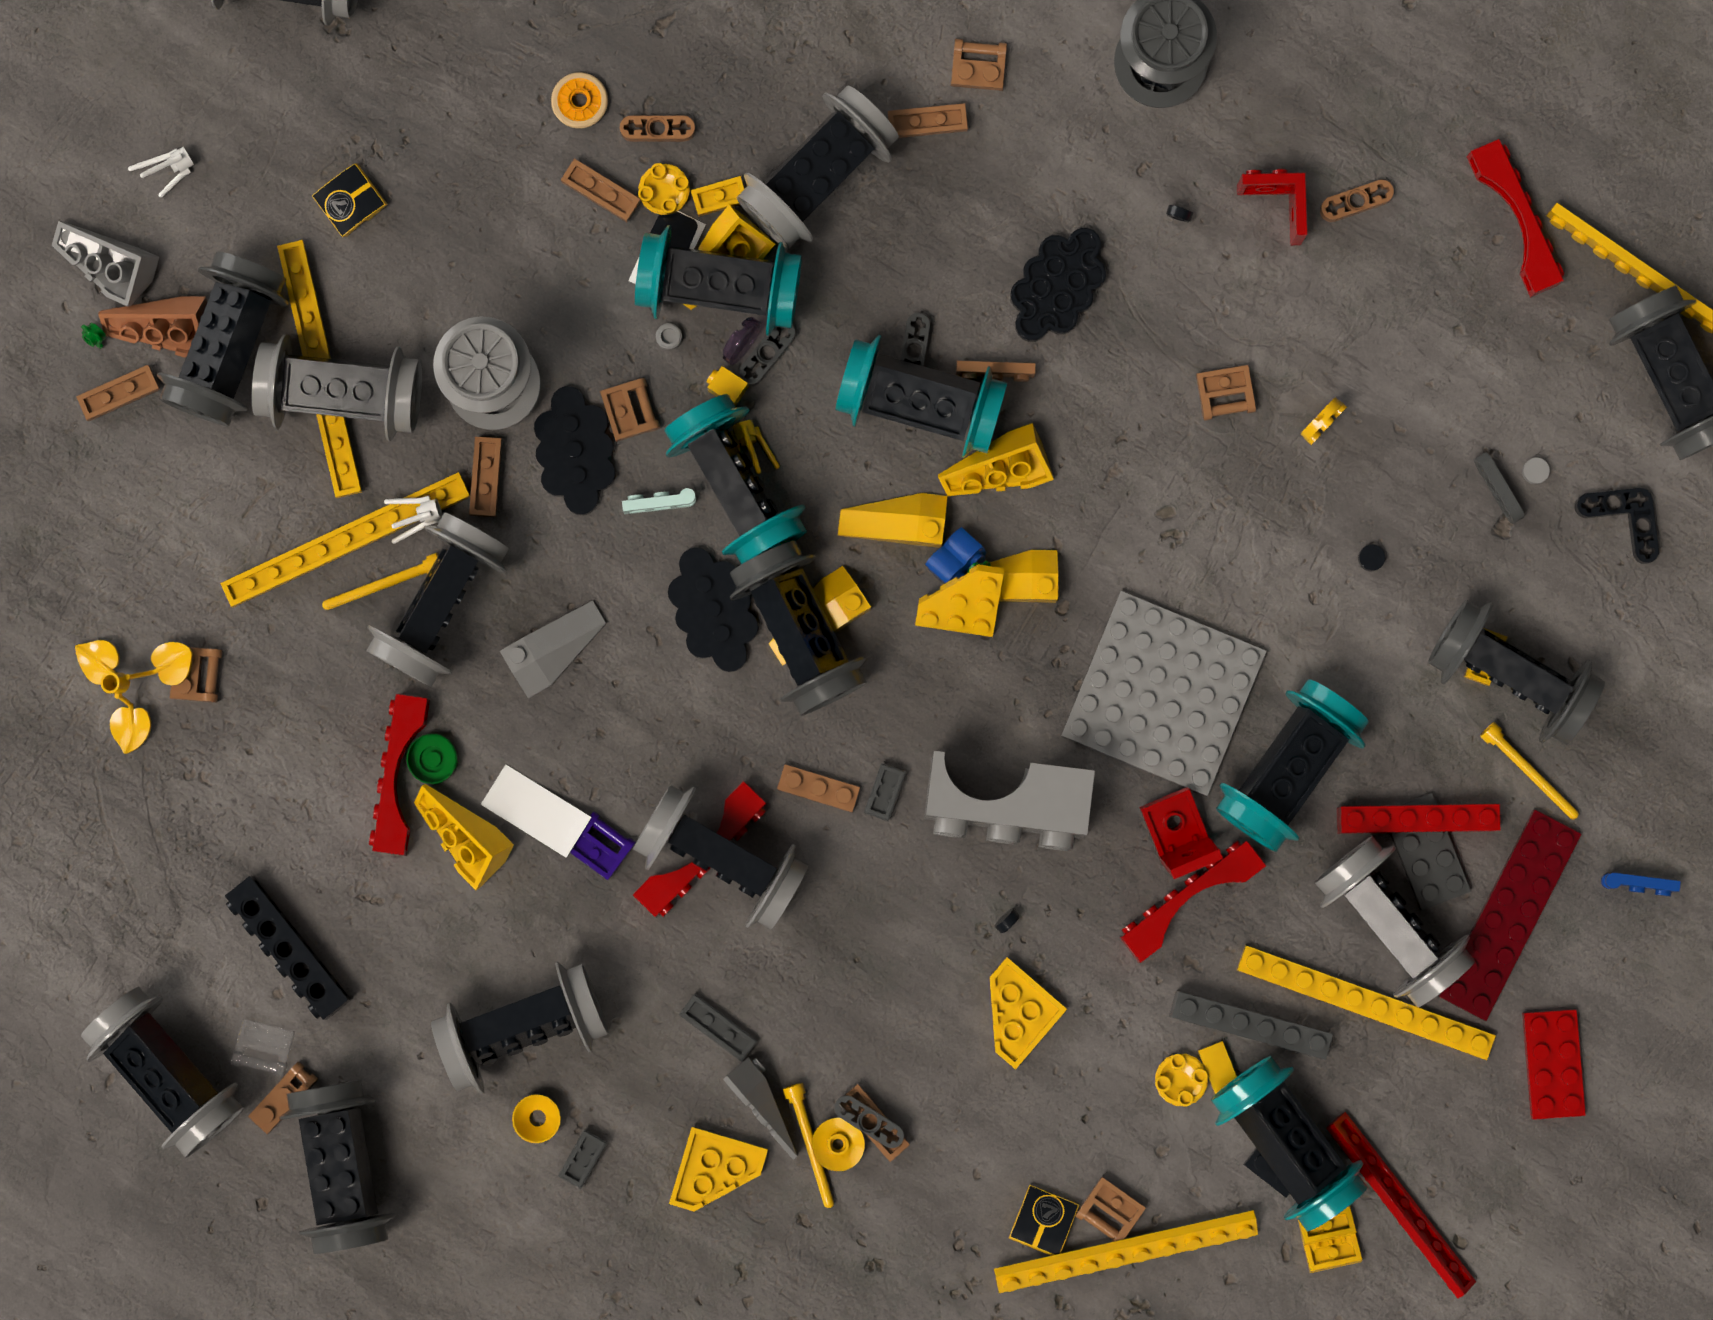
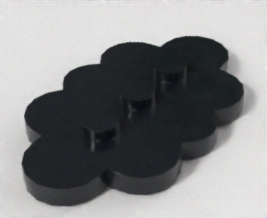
M1079 228L1068 239L1059 235H1051L1041 242L1038 250L1039 256L1033 257L1025 263L1023 268L1024 278L1018 280L1010 292L1012 305L1020 311L1015 321V330L1023 340L1036 342L1041 340L1048 331L1058 335L1069 333L1076 326L1078 313L1085 312L1091 307L1093 302L1092 291L1099 289L1106 278L1104 264L1096 258L1101 249V240L1094 230Z
M564 386L554 392L551 398V411L541 413L534 423L535 435L540 440L535 456L538 463L544 468L541 474V483L547 493L558 497L564 496L566 507L572 513L587 515L595 510L598 504V491L610 487L615 479V469L609 461L614 445L611 438L605 434L608 428L606 413L595 405H585L584 397L578 389L572 386Z
M690 548L680 557L679 567L682 575L673 579L668 588L669 600L678 608L675 616L676 624L680 630L687 633L686 644L692 655L701 659L713 657L715 664L722 671L735 672L746 663L747 652L745 644L752 641L758 632L757 620L753 614L748 612L751 604L750 595L737 600H731L730 596L737 587L730 572L736 567L726 561L713 563L710 554L704 549Z

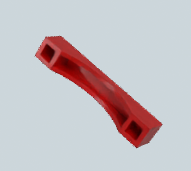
M1500 139L1470 151L1467 159L1476 179L1497 192L1510 206L1518 220L1524 246L1520 276L1529 296L1533 297L1558 286L1564 281L1562 278L1564 276L1563 269L1559 262L1555 263L1551 254L1553 253L1551 242L1549 239H1545L1541 232L1543 228L1541 220L1537 215L1533 214L1530 208L1532 206L1531 198L1526 191L1523 192L1520 186L1521 177L1518 170L1512 168L1510 164V152L1505 144L1502 145Z
M396 694L395 700L391 699L389 715H393L391 726L387 725L385 732V741H389L387 752L383 751L381 758V767L385 768L384 776L379 778L377 793H380L381 796L379 804H375L373 819L377 820L376 829L371 830L369 845L373 846L372 851L407 856L411 830L404 820L399 806L397 779L401 760L408 746L427 725L430 700L427 698Z
M744 781L725 799L724 814L717 834L729 841L733 838L738 841L748 831L745 826L751 820L756 823L766 812L764 809L766 803ZM691 862L679 870L663 875L650 876L633 896L654 917H657L659 914L664 917L674 907L671 902L678 895L683 898L692 889L690 882L696 876L701 879L711 867L706 871Z
M1500 804L1344 806L1337 808V834L1500 831Z
M1239 841L1233 843L1226 849L1228 854L1223 859L1205 866L1208 870L1200 876L1197 872L1184 881L1187 885L1179 892L1175 888L1163 897L1166 902L1159 908L1154 904L1143 913L1145 918L1138 924L1132 921L1122 929L1124 934L1120 939L1138 963L1143 962L1162 947L1164 935L1171 919L1179 908L1192 896L1217 884L1229 882L1244 883L1266 867L1247 841L1242 844Z

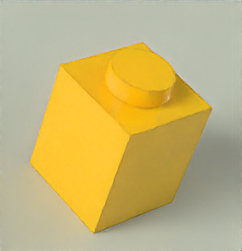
M721 366L719 371L714 369L706 381L709 384L707 387L708 392L716 397L728 394L735 407L749 387L746 381Z

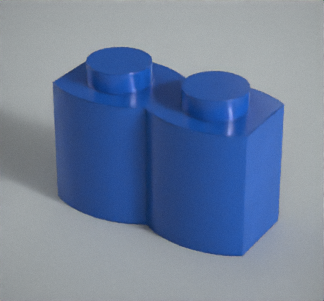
M961 527L928 559L925 565L931 573L945 584L955 577L960 578L967 574L968 569L973 563H983L987 552L977 540Z

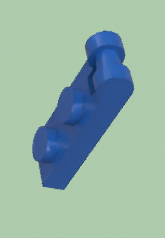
M1608 873L1601 878V884L1606 889H1615L1620 885L1629 886V892L1645 893V889L1655 890V895L1671 897V892H1680L1681 881L1621 873Z

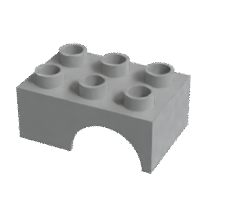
M933 752L924 820L935 821L934 835L965 838L968 825L987 827L986 841L1017 845V843H1020L1021 832L1040 834L1039 848L1070 851L1074 846V838L1081 839L1087 835L1094 770L1030 763L1029 769L1025 768L1019 787L1013 793L1001 799L987 801L972 798L961 792L953 784L947 773L944 759L945 752Z

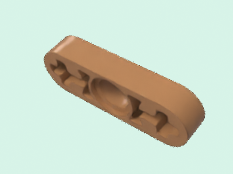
M627 116L620 123V132L625 140L631 142H684L693 138L695 125L688 116ZM642 122H647V135H643V130H634L633 135H630L628 130H624L629 127V123H634L637 128H643ZM668 122H672L673 128H679L681 123H686V126L691 129L686 130L685 135H682L680 130H672L673 135H669ZM653 123H663L665 131L661 135L652 134L650 127Z
M1378 180L1328 197L1320 207V214L1324 220L1335 222L1385 205L1393 197V186L1386 180ZM1379 186L1382 190H1387L1384 196L1385 199L1378 195L1372 197V204L1369 203V195L1374 194ZM1354 194L1361 195L1364 199L1363 206L1360 208L1353 207L1350 204V197ZM1344 198L1345 207L1338 209L1336 215L1333 216L1332 212H1326L1329 203L1336 207L1342 204L1343 201L1341 199Z

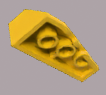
M728 205L712 224L698 250L763 259L775 243L747 217ZM683 304L690 310L696 307V305Z
M1033 423L1009 431L992 441L987 454L976 451L938 474V478L947 496L977 494L981 490L996 488V492L1005 491V487L1020 486L1021 489H1028L1054 480L1042 441Z
M919 493L841 509L838 536L941 548L947 496Z
M1028 550L990 562L992 567L1004 568L999 601L1057 602V550Z
M843 566L822 578L813 588L834 633L871 610L870 604ZM773 638L768 644L783 666L786 662Z
M427 784L421 786L414 801L415 806L429 828L438 832L443 840V843L440 844L443 850H449L457 862L454 864L457 872L475 890H478L506 862L514 844L497 827Z

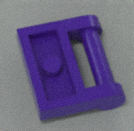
M593 811L590 815V821L570 853L602 877L609 880L636 842L631 838L627 839L602 821L600 815ZM594 827L619 845L621 849L618 854L588 833L590 829Z

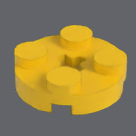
M1335 397L1301 432V435L1312 445L1321 435L1318 430L1321 429L1324 432L1335 421L1331 416L1334 415L1338 418L1347 406Z

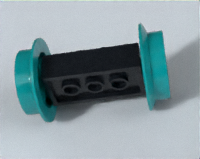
M667 225L661 235L644 234L636 276L635 306L651 308L654 319L659 318L663 301L767 315L766 336H769L776 326L792 328L800 281L802 255L786 253L783 242H779L775 261L671 246V226Z
M878 335L872 343L855 339L835 408L836 411L850 414L854 427L857 425L862 410L863 413L964 441L970 421L971 425L962 458H965L971 450L988 453L1008 384L1007 382L993 379L990 366L987 367L978 401H975L980 382L879 354L877 357L881 335Z
M723 394L694 407L665 428L664 431L672 444L667 450L666 456L671 458L688 451L692 452L740 536L726 546L722 554H735L740 564H743L774 547L801 538L807 530L799 517L806 507L805 505H798L776 515L778 509L771 499L768 500L765 496L763 482L758 476L754 477L750 470L752 464L745 454H741L737 447L739 445L737 437L732 431L729 432L727 430L748 414L749 408L735 407L730 396Z
M1311 679L1307 680L1299 692L1286 691L1285 694L1288 699L1298 708L1240 789L1237 790L1225 783L1219 785L1225 796L1216 807V810L1239 830L1274 852L1278 851L1286 839L1299 840V836L1288 825L1347 742L1362 749L1366 746L1360 734L1368 725L1369 720L1341 696Z
M1268 1056L1241 1073L1211 1098V1101L1220 1112L1215 1125L1220 1126L1233 1118L1236 1119L1296 1201L1285 1213L1284 1219L1298 1218L1306 1231H1311L1338 1215L1366 1191L1367 1186L1358 1175L1363 1162L1359 1160L1348 1166L1343 1163L1285 1084L1284 1080L1292 1074L1294 1068L1280 1069L1272 1056Z

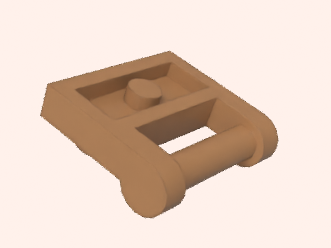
M955 39L951 86L1002 91L1007 43L992 45L963 42V39ZM964 52L998 55L997 62L961 59V55Z
M1248 365L1196 374L1204 421L1211 420L1213 416L1247 411V413L1256 412ZM1244 393L1245 401L1210 406L1209 399Z
M645 378L600 391L616 442L661 428L659 420L655 419L645 388L648 386ZM636 391L646 423L638 425L628 392Z
M190 647L193 653L190 673L185 681L171 686L170 699L217 703L218 695L215 693L219 658H222V650ZM202 657H208L205 693H199Z
M1101 1177L1084 1203L1077 1210L1075 1217L1079 1220L1084 1219L1111 1238L1112 1242L1126 1238L1146 1208ZM1095 1204L1122 1223L1121 1229L1118 1231L1091 1212L1090 1208L1092 1205Z

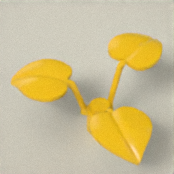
M97 640L75 646L79 665L89 681L101 685L103 691L115 694L116 699H120L128 706V708H118L110 719L111 733L124 754L135 751L146 741L151 731V718L146 709H134L133 703L125 698L122 693L129 689L131 679L157 673L161 682L166 685L174 686L185 681L190 673L193 656L191 648L178 642L161 644L151 655V662L156 667L155 669L127 675L114 671L119 664L120 658L117 648L109 641Z

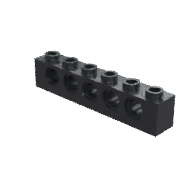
M248 876L225 895L228 900L226 906L235 916L239 914L245 921L242 926L251 936L255 934L261 941L259 947L267 957L272 955L277 961L275 967L284 978L289 976L293 981L292 989L300 998L305 997L310 1003L308 1009L315 1018L321 1017L323 1020H327L352 1000L254 876ZM251 901H256L260 906V910L255 916H251L247 911V906ZM269 921L273 922L276 926V932L270 937L264 933V925ZM284 942H289L292 945L293 950L288 957H284L280 953V947ZM302 962L309 967V973L304 978L299 977L296 972L297 966ZM317 983H321L325 987V995L320 999L313 995V987Z

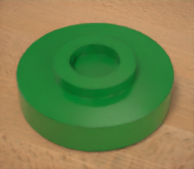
M426 734L417 738L411 744L407 753L409 771L417 780L426 784H439L446 781L453 775L458 763L457 751L454 745L447 738L437 734Z

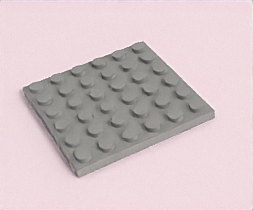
M1120 591L1061 737L1184 788L1188 787L1190 790L1207 797L1266 650Z

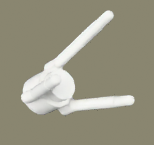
M184 147L129 166L128 170L134 171L164 161L142 172L140 177L144 178L168 166H171L174 173L180 171L159 193V197L162 198L183 177L191 173L189 167L194 164Z
M429 495L421 498L384 500L385 504H420V506L416 507L417 515L393 523L392 528L395 529L419 520L422 523L392 539L391 542L393 544L424 529V526L438 523V520L442 517L438 500H431Z

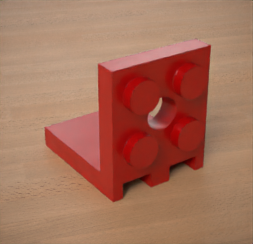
M1277 169L1273 170L1270 174H1262L1261 170H1248L1246 174H1242L1237 184V195L1289 194L1290 246L1301 245L1307 236L1305 173H1288V170Z
M1188 787L1139 807L1159 859L1173 879L1223 859L1220 849L1206 832ZM1173 815L1179 816L1180 824L1175 828H1169L1167 826L1169 817Z

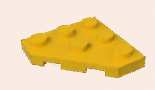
M978 564L969 569V573L960 578L955 577L940 586V590L919 598L915 626L993 637L1004 568Z
M1006 957L989 977L995 1052L1016 1070L1067 1008Z
M691 1127L669 1204L695 1212L761 1175L768 1149Z

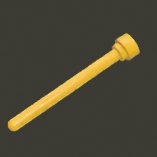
M433 553L426 556L427 559L422 560V564L323 601L322 607L325 610H330L425 573L428 574L438 554Z
M1496 722L1490 724L1481 733L1480 737L1487 744L1496 745L1570 819L1578 818V811L1503 738L1502 728Z
M798 1083L783 1088L785 1099H789V1103H793L823 1204L826 1208H831L834 1205V1200L824 1168L818 1163L812 1152L813 1132L803 1103L805 1099L804 1094L806 1093L803 1083Z

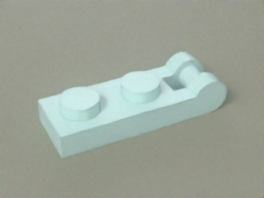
M690 488L683 489L677 495H669V492L653 493L654 497L643 498V495L627 496L628 500L622 501L624 514L685 508L695 504L696 496Z

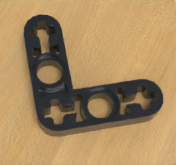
M1633 488L1587 493L1576 500L1574 508L1576 513L1582 518L1628 514L1634 559L1641 564H1648L1657 559L1659 546L1652 496L1648 490ZM1637 493L1646 500L1641 504V507H1639L1638 503H1629L1627 505L1629 509H1625L1626 500L1634 499L1637 497ZM1615 496L1619 499V509L1611 510L1607 507L1606 501L1608 497ZM1598 497H1601L1600 506L1603 512L1599 511L1600 507H1593L1589 513H1587L1585 508H1581V504L1585 503V499H1588V502L1592 504L1598 503ZM1644 519L1649 523L1647 533L1638 532L1636 529L1637 520ZM1651 536V540L1646 541V548L1651 549L1652 554L1648 555V559H1646L1645 555H1640V550L1644 548V542H1638L1637 538Z

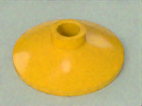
M841 1118L826 1120L818 1126L812 1137V1152L815 1159L820 1165L831 1171H845L855 1166L860 1161L865 1148L862 1132ZM834 1140H842L843 1146L841 1149L833 1147Z

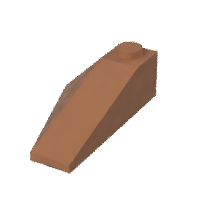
M181 296L99 311L98 315L106 336L134 344L138 341L152 345V349L160 351L161 348L175 351L177 356L187 357L201 316L206 308L207 299L206 297Z

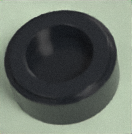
M1169 205L1166 212L1168 217L1187 223L1191 222L1193 212L1174 205Z
M1367 545L1359 552L1358 562L1364 570L1376 571L1383 566L1385 553L1377 545Z
M1013 908L1010 909L997 921L994 927L1000 933H1005L1017 922L1019 914Z

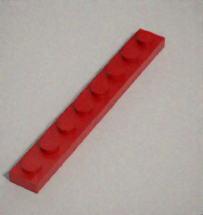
M1344 1112L1339 1115L1326 1129L1347 1154L1350 1161L1354 1163L1361 1160L1363 1162L1360 1173L1377 1193L1381 1201L1387 1206L1457 1299L1464 1296L1476 1283V1280L1348 1114Z

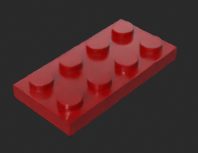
M1577 1010L1522 1013L1531 1119L1586 1116Z

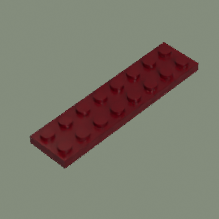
M1537 810L1532 811L1469 934L1470 939L1465 948L1475 959V963L1437 997L1483 1021H1487L1582 835L1581 833Z

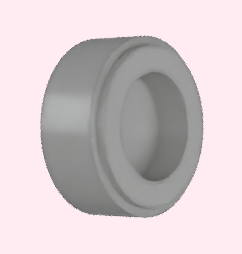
M666 323L658 328L656 341L662 349L674 350L682 342V333L676 325Z
M1541 458L1528 460L1522 468L1523 478L1533 485L1544 482L1550 473L1549 465Z

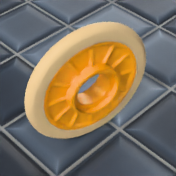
M576 72L566 75L555 85L551 96V105L554 114L563 124L572 128H587L596 124L605 114L608 105V95L602 82L595 76ZM576 94H583L587 97V102L584 106L576 107L572 103V99Z

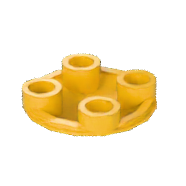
M656 163L652 165L641 177L638 186V196L643 205L651 212L659 215L673 214L680 210L687 202L690 193L689 181L685 173L678 167L670 164Z
M1174 1054L1167 1057L1159 1065L1155 1074V1086L1159 1095L1166 1102L1175 1106L1187 1107L1197 1102L1204 1095L1208 1085V1075L1204 1065L1197 1058L1188 1054Z

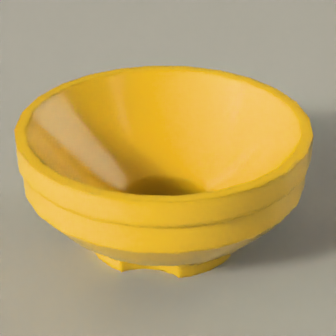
M538 1094L529 1095L518 1102L512 1115L515 1132L523 1140L530 1143H542L552 1138L558 1131L561 1122L560 1111L556 1103L549 1097ZM535 1110L542 1111L546 1116V1120L541 1126H535L530 1121V1115Z

